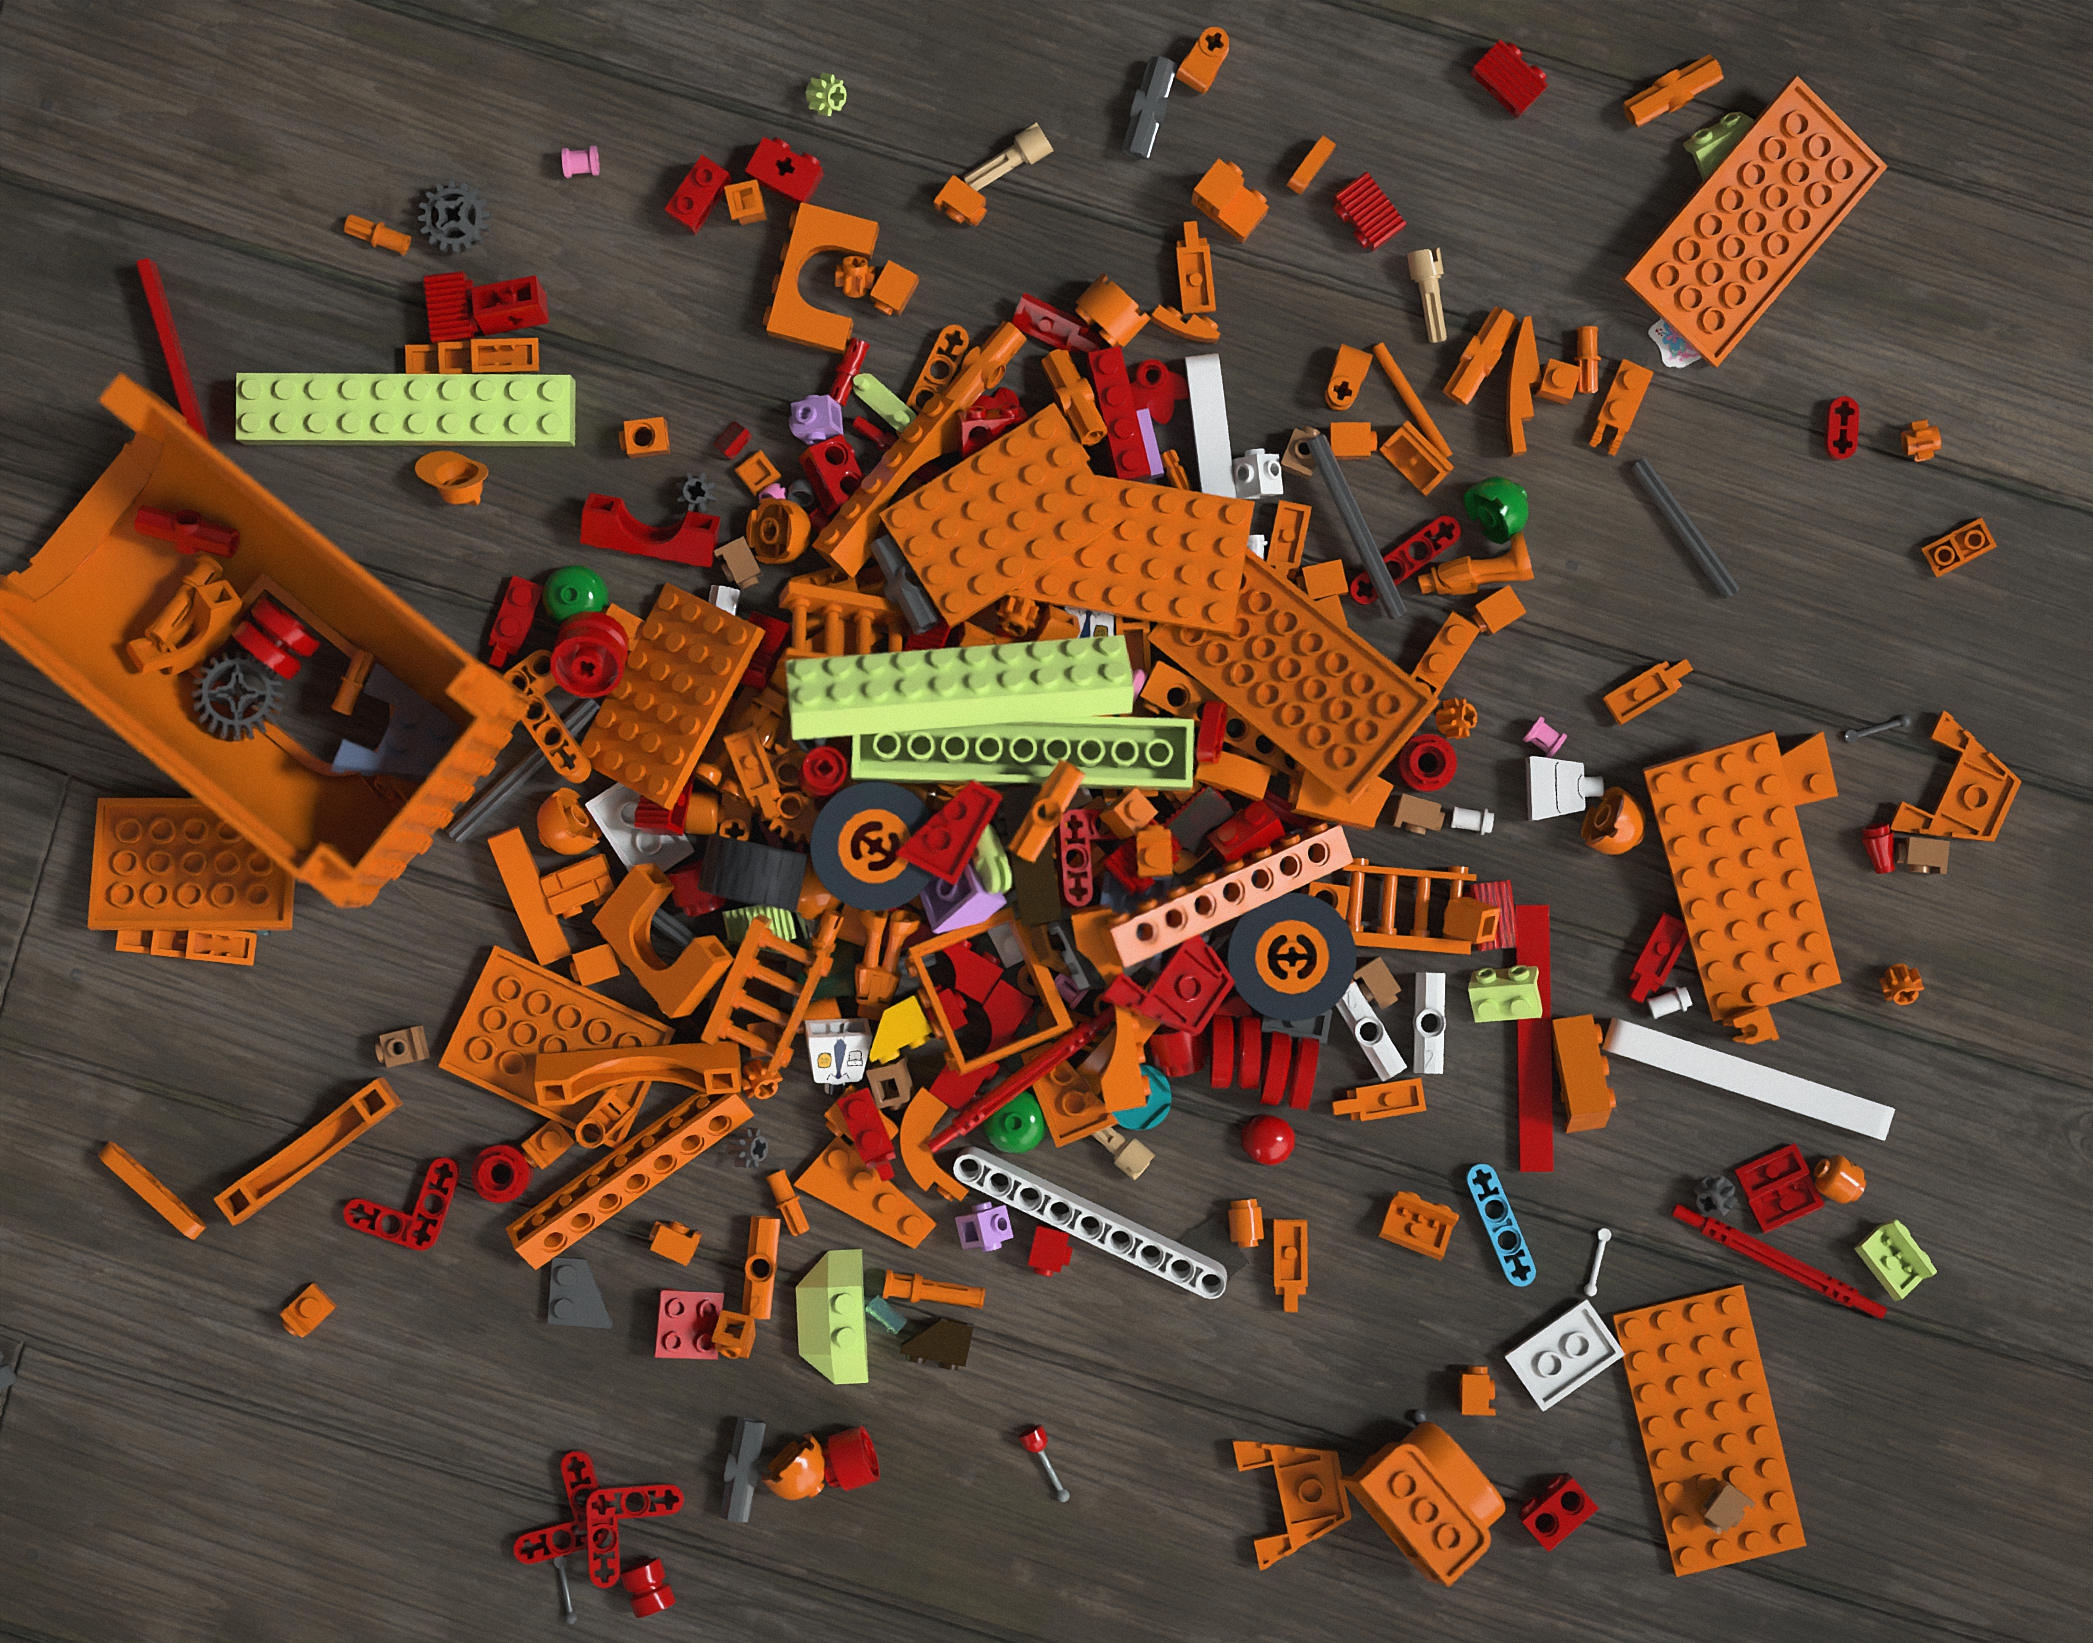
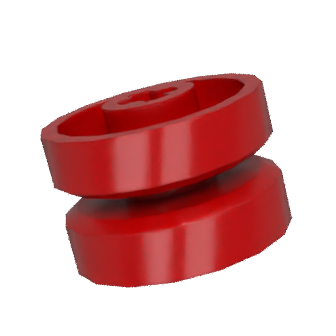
M261 597L251 609L254 619L264 629L262 630L250 621H241L232 632V636L271 669L286 679L292 680L302 667L299 659L289 651V648L301 656L311 657L321 643L290 613Z
M584 611L573 614L566 619L559 628L550 658L551 673L556 682L567 692L579 697L588 698L607 695L618 687L624 674L625 662L629 653V637L624 627L613 617L601 612Z
M1212 1015L1210 1088L1228 1089L1232 1082L1233 1068H1237V1084L1241 1089H1258L1260 1068H1262L1263 1060L1260 1017L1242 1016L1238 1023L1237 1036H1233V1021L1231 1017Z
M1272 1031L1261 1068L1260 1103L1278 1105L1282 1100L1285 1086H1288V1106L1307 1111L1315 1080L1319 1039L1301 1036L1296 1043L1294 1055H1291L1292 1039L1290 1034Z

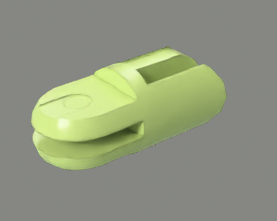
M988 823L971 858L975 870L980 874L985 889L993 894H997L998 891L1004 893L1011 885V873L1007 863L1008 858L995 828Z

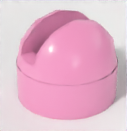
M772 483L761 491L759 500L769 497L788 499V492L785 487L781 489L780 484Z

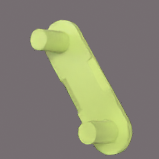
M863 373L854 377V392L898 432L903 433L904 429L917 417L907 405L871 374Z

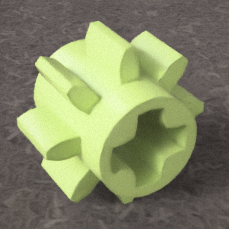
M821 73L820 79L811 78V82L806 88V99L810 103L808 108L817 110L819 115L831 116L832 110L841 111V107L846 101V90L842 86L844 81L835 79L833 74Z

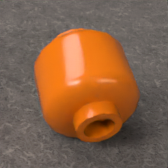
M691 792L684 827L686 834L710 835L716 833L718 824L724 821L725 806L719 804V798L716 793Z
M1832 1155L1827 1160L1822 1159L1815 1167L1816 1189L1838 1204L1856 1201L1866 1187L1863 1169L1842 1155Z

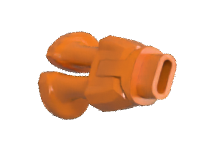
M1517 532L1512 535L1509 552L1500 557L1486 560H1471L1470 556L1442 563L1438 570L1435 567H1431V573L1418 576L1422 594L1437 591L1438 595H1445V593L1449 595L1477 593L1478 585L1484 583L1534 579L1523 532Z
M765 687L759 698L754 697L752 702L730 723L731 734L755 725L765 751H770L776 740L781 719L784 717L781 711L788 700L770 688ZM726 744L714 761L710 764L697 763L692 770L696 777L714 789H718L732 762ZM735 769L720 790L729 798L746 804L748 799Z
M859 909L858 916L866 928L867 939L863 960L855 966L857 994L855 1001L859 1003L857 1015L862 1018L881 1021L883 1012L890 1007L891 1000L902 979L903 974L898 969L902 945L908 935L918 930L921 924V917L907 910L893 912L885 957L883 961H878L888 910L871 911Z

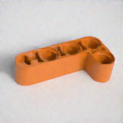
M537 650L508 670L503 676L515 686L525 682L522 692L531 699L527 704L529 710L521 721L554 769L569 782L581 783L589 777L591 763L545 697V694L556 687L558 683L553 677L551 669L547 673L541 674L542 667L550 663L552 653L547 650ZM542 707L541 715L537 719L531 720L533 711ZM560 733L559 741L554 745H549L550 737ZM569 755L574 760L575 767L571 769V765L564 756Z

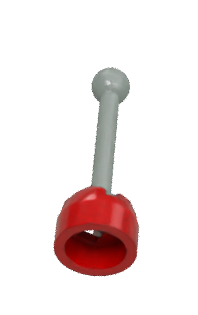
M1042 1424L1032 1426L1023 1431L1018 1438L1027 1451L1038 1453L1057 1490L1056 1497L1058 1501L1066 1502L1070 1496L1069 1492L1063 1489L1044 1452L1048 1441L1046 1432Z

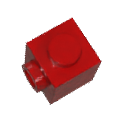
M942 985L935 987L934 989L952 1031L968 1024L969 1021L963 1012L968 1006L961 992L958 990L953 993L951 987L944 990ZM923 1008L929 1022L934 1020L930 1009Z
M1037 1223L1028 1265L1034 1267V1273L1052 1277L1053 1271L1061 1272L1062 1265L1069 1266L1073 1250L1072 1246H1067L1070 1233L1056 1227Z

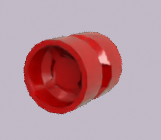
M827 746L817 747L810 751L801 764L797 775L798 785L802 792L815 799H825L833 795L843 782L847 772L846 761L842 754L836 749Z
M660 1557L642 1561L619 1573L624 1588H626L627 1592L634 1593L629 1602L635 1618L652 1615L676 1603L670 1584L662 1582L665 1577V1570Z

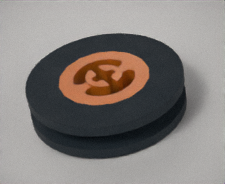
M865 782L839 792L821 810L811 834V859L819 880L838 900L863 910H887L910 901L925 888L933 874L898 855L895 862L888 868L881 871H870L868 869L869 862L880 861L885 857L878 852L870 855L867 852L869 846L860 841L859 849L862 856L859 860H855L850 851V840L854 831L861 825L868 822H879L882 825V829L869 832L865 836L873 841L877 837L882 840L880 846L889 852L890 841L888 835L890 833L897 835L900 848L932 818L930 811L913 793L890 783Z
M1286 893L1244 912L1239 918L1228 941L1227 967L1229 974L1235 981L1233 985L1236 991L1253 1009L1278 1020L1302 1021L1325 1013L1344 996L1355 972L1356 947L1347 923L1333 907L1310 895ZM1301 934L1308 938L1314 948V966L1308 975L1299 979L1297 972L1305 966L1307 960H1295L1294 966L1289 967L1288 961L1276 960L1278 966L1286 972V977L1280 979L1269 968L1267 960L1268 948L1275 938L1284 935L1285 942L1278 947L1276 954L1288 953L1289 947H1293L1295 953H1307L1304 947L1296 941V937Z

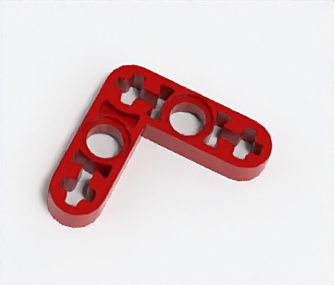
M1105 809L1068 810L1063 812L1060 823L1054 827L1058 894L1060 901L1068 908L1074 909L1084 906L1092 898L1093 887L1089 842L1127 841L1130 838L1120 840L1111 829L1107 834H1101L1097 831L1095 820ZM1070 818L1072 823L1077 824V829L1072 831V834L1070 828H1065V822L1069 821ZM1070 839L1072 841L1079 840V843L1065 845V841ZM1069 850H1075L1080 855L1081 863L1078 868H1072L1067 864L1066 854ZM1081 873V877L1077 879L1074 877L1068 879L1067 875ZM1076 887L1077 890L1082 891V896L1076 899L1074 895H1070L1069 889Z
M446 1156L432 1162L413 1214L367 1198H357L351 1200L345 1206L344 1220L349 1226L415 1250H427L436 1244L460 1179V1165L452 1157ZM445 1163L449 1164V1171L453 1172V1176L445 1178L442 1185L443 1188H449L448 1193L439 1188H430L431 1182L434 1185L439 1183L441 1174L436 1172L437 1167H443ZM430 1194H436L442 1199V1209L437 1213H431L425 1207V1199ZM362 1204L364 1205V1212L370 1215H375L376 1209L381 1210V1213L375 1220V1228L370 1227L374 1221L372 1219L362 1218L357 1222L355 1220L356 1214L352 1213V1208H358ZM420 1214L428 1219L438 1220L437 1224L429 1223L426 1233L431 1236V1239L423 1241L422 1244L418 1242L419 1237L414 1235L415 1230H421L425 1223L424 1219H419ZM394 1215L399 1219L400 1228L396 1233H388L383 1229L382 1222L385 1216Z
M574 1449L568 1452L561 1463V1472L574 1519L522 1534L514 1545V1554L521 1563L534 1564L587 1549V1535H583L580 1538L583 1543L578 1544V1533L574 1528L575 1525H578V1532L586 1530L585 1507L577 1502L576 1495L581 1489L593 1491L600 1487L593 1460L586 1451ZM573 1457H577V1460L580 1462H585V1466L581 1469L582 1479L589 1476L591 1482H581L575 1487L572 1485V1481L578 1480L576 1470H570L568 1467L572 1463ZM598 1495V1500L592 1505V1507L598 1509L599 1513H603L605 1508L602 1495ZM603 1528L598 1534V1538L594 1539L593 1536L594 1544L596 1546L602 1544L607 1539L610 1531ZM565 1530L570 1534L571 1543L568 1547L560 1548L554 1544L553 1535L556 1531ZM542 1534H546V1545L550 1552H545L546 1546L537 1548L534 1551V1556H530L528 1551H522L521 1548L526 1544V1539H529L531 1544H537L544 1540Z
M659 1483L594 1489L588 1494L585 1502L589 1578L594 1585L600 1588H608L614 1585L619 1578L618 1519L675 1514L681 1509L684 1502L683 1493L676 1485ZM654 1490L653 1497L665 1496V1490H670L672 1495L677 1496V1501L671 1502L670 1508H666L663 1502H653L655 1510H649L650 1497L648 1491ZM632 1492H639L644 1497V1504L637 1511H631L625 1505L626 1497ZM614 1493H621L619 1497L621 1512L615 1513V1505L606 1506L603 1513H599L596 1507H592V1502L598 1500V1495H603L607 1501L616 1500ZM598 1529H608L612 1534V1541L606 1547H598L593 1542V1535ZM613 1551V1557L606 1556L607 1567L613 1569V1573L608 1574L607 1580L602 1581L599 1575L594 1574L595 1570L601 1568V1558L596 1557L593 1559V1553L606 1554Z

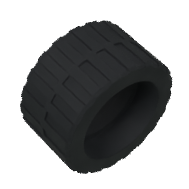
M710 834L697 889L701 892L725 898L795 911L798 906L808 856L789 850Z

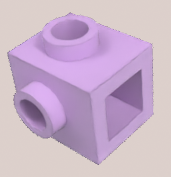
M809 395L804 397L803 401L791 403L792 416L789 417L791 432L805 444L814 446L843 434L841 405L829 395Z
M991 1201L971 1206L973 1212L955 1217L963 1250L981 1247L982 1252L1001 1248V1241L1013 1238L1006 1205L992 1207Z

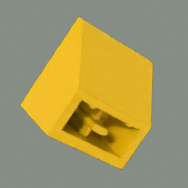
M917 994L884 1010L869 1054L872 1062L879 1059L881 1064H884L901 1055L899 1048L909 1044L911 1049H914L931 1040L929 1033L933 1031Z

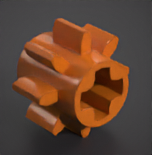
M849 256L843 260V265H836L835 287H842V292L846 296L862 297L867 294V288L873 289L875 266L868 267L867 259L860 256Z
M1927 419L1911 422L1908 424L1909 430L1902 431L1901 433L1903 452L1906 456L1914 455L1915 462L1929 460L1934 457L1933 451L1941 449L1939 429L1936 425L1928 426Z
M1010 596L1008 602L1002 601L997 613L1001 617L999 624L1002 625L1006 633L1012 636L1028 635L1030 629L1036 630L1041 617L1037 614L1039 607L1036 606L1034 600Z
M1457 698L1444 700V709L1438 710L1435 717L1438 730L1446 734L1447 739L1469 737L1470 732L1468 729L1474 728L1477 723L1475 708L1471 704H1466L1465 698L1460 700Z
M1905 964L1890 966L1885 971V978L1879 979L1886 1001L1894 999V1002L1899 1005H1907L1914 1002L1918 998V991L1924 990L1918 969L1916 967L1909 969Z
M753 1059L744 1066L741 1086L748 1098H752L755 1095L758 1099H767L777 1092V1082L782 1081L783 1078L778 1070L774 1074L767 1071L772 1060L765 1063L762 1059Z

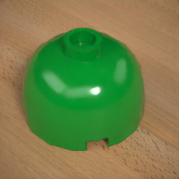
M1499 476L1487 477L1471 486L1463 497L1465 509L1472 522L1474 523L1478 517L1486 527V530L1481 533L1494 543L1505 544L1514 533L1520 532L1527 522L1529 508L1526 500V491L1520 484L1514 483L1509 479Z
M566 565L554 571L546 580L542 591L543 607L547 616L559 627L573 614L584 611L601 612L603 607L607 608L609 603V590L603 578L593 569L582 565Z
M1024 1090L983 1121V1130L988 1141L998 1150L1008 1154H1023L1036 1148L1044 1139L1048 1128L1037 1096L1028 1090Z

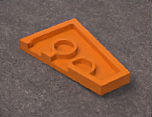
M1048 1042L1022 1053L1021 1057L1024 1065L1054 1043ZM1067 1059L1032 1084L1057 1148L1120 1123L1112 1112H1106L1105 1104Z

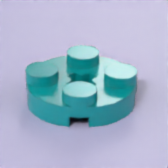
M1139 1063L1141 1076L1148 1075L1151 1095L1145 1096L1147 1106L1115 1111L1112 1114L1120 1122L1119 1125L1124 1128L1146 1130L1157 1126L1165 1119L1170 1109L1172 1097L1170 1085L1165 1076L1156 1068Z

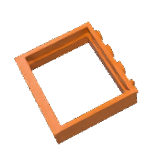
M1012 906L992 914L984 922L952 930L913 946L906 952L908 958L904 959V964L911 978H917L921 988L917 990L921 1005L924 1009H930L934 1020L930 1021L932 1031L937 1040L943 1039L947 1049L946 1052H943L946 1064L950 1071L956 1070L958 1077L1067 1032L1073 1027L1047 965L1039 962L1037 953L1032 947L1031 927H1022L1021 920L1014 921ZM1008 923L1052 1026L965 1062L921 958Z

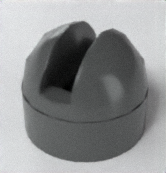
M805 478L794 480L788 488V500L797 503L802 508L810 506L814 502L815 493L810 481Z

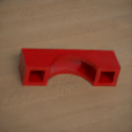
M1121 346L1089 352L1085 364L1093 394L1107 427L1108 460L1112 476L1117 479L1146 483L1151 476V470Z
M590 492L582 511L580 543L599 549H614L631 555L640 554L656 557L663 561L672 560L688 563L695 567L704 566L711 568L715 557L714 550L718 546L721 517L687 511L685 516L672 526L652 527L635 519L627 510L623 498Z
M905 904L887 909L888 917L882 934L881 946L887 948L893 912L897 910L914 912L915 910ZM926 917L925 921L921 922L918 930L908 935L904 940L901 952L909 946L921 944L943 934L933 932L929 919ZM967 940L942 949L950 957L956 973L955 988L984 1005L1004 971L1003 968L999 967L1002 960L986 951L981 956L970 950L972 943Z
M1000 978L982 1007L987 1013L992 1026V1038L983 1054L1016 1041L1018 1037L1013 1033L1020 1023L1026 1026L1036 1011L1031 1006L1034 998ZM993 1062L958 1077L956 1070L950 1071L947 1064H945L928 1092L961 1113L966 1107L968 1108L979 1100L982 1093L977 1089L984 1079L989 1082L992 1080L1000 1065Z

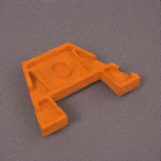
M1940 711L1928 739L1959 752L1957 761L1932 815L1901 801L1889 823V829L1897 832L1994 842L2022 781L1991 752H1988L1981 746L1969 731L1964 730L1954 720V717L1946 711Z
M1240 1439L1232 1440L1239 1472L1273 1465L1287 1531L1253 1538L1260 1570L1267 1569L1274 1562L1284 1556H1289L1301 1546L1313 1539L1316 1540L1352 1518L1345 1485L1340 1480L1343 1475L1337 1450Z

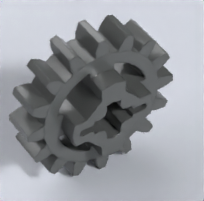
M449 180L447 189H444L440 183L436 184L438 193L434 195L427 191L425 194L430 200L429 203L419 204V207L425 211V214L418 216V221L426 224L420 230L424 236L432 235L428 242L433 247L440 243V250L444 253L449 250L450 246L456 255L460 254L461 246H465L469 251H472L473 246L471 242L476 240L482 244L484 241L479 234L481 231H490L484 220L491 219L492 215L488 211H483L489 205L486 199L478 200L481 193L477 188L469 193V185L466 182H463L460 188H457L456 183L453 180ZM450 197H459L456 201H445V199ZM473 208L476 211L474 226L471 224L470 218L471 213L474 211ZM435 210H438V213H439V221L435 224V225H436V227H435V226H434V213H435ZM452 212L461 218L457 223L449 218ZM453 234H464V236L459 238H450Z

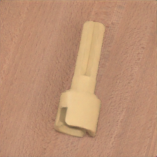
M1036 122L1014 136V145L966 174L964 181L971 188L978 191L1024 161L1027 164L1030 162L1032 165L1054 150Z
M1440 248L1407 253L1411 280H1415V283L1419 284L1428 339L1431 343L1445 341L1447 335L1438 279L1444 274Z
M1111 1127L1092 1134L1107 1150L1115 1155L1114 1164L1134 1181L1156 1156L1136 1138L1127 1140Z

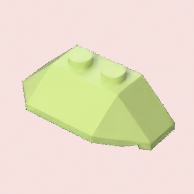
M862 1249L828 1250L796 1286L799 1355L834 1384L868 1383Z

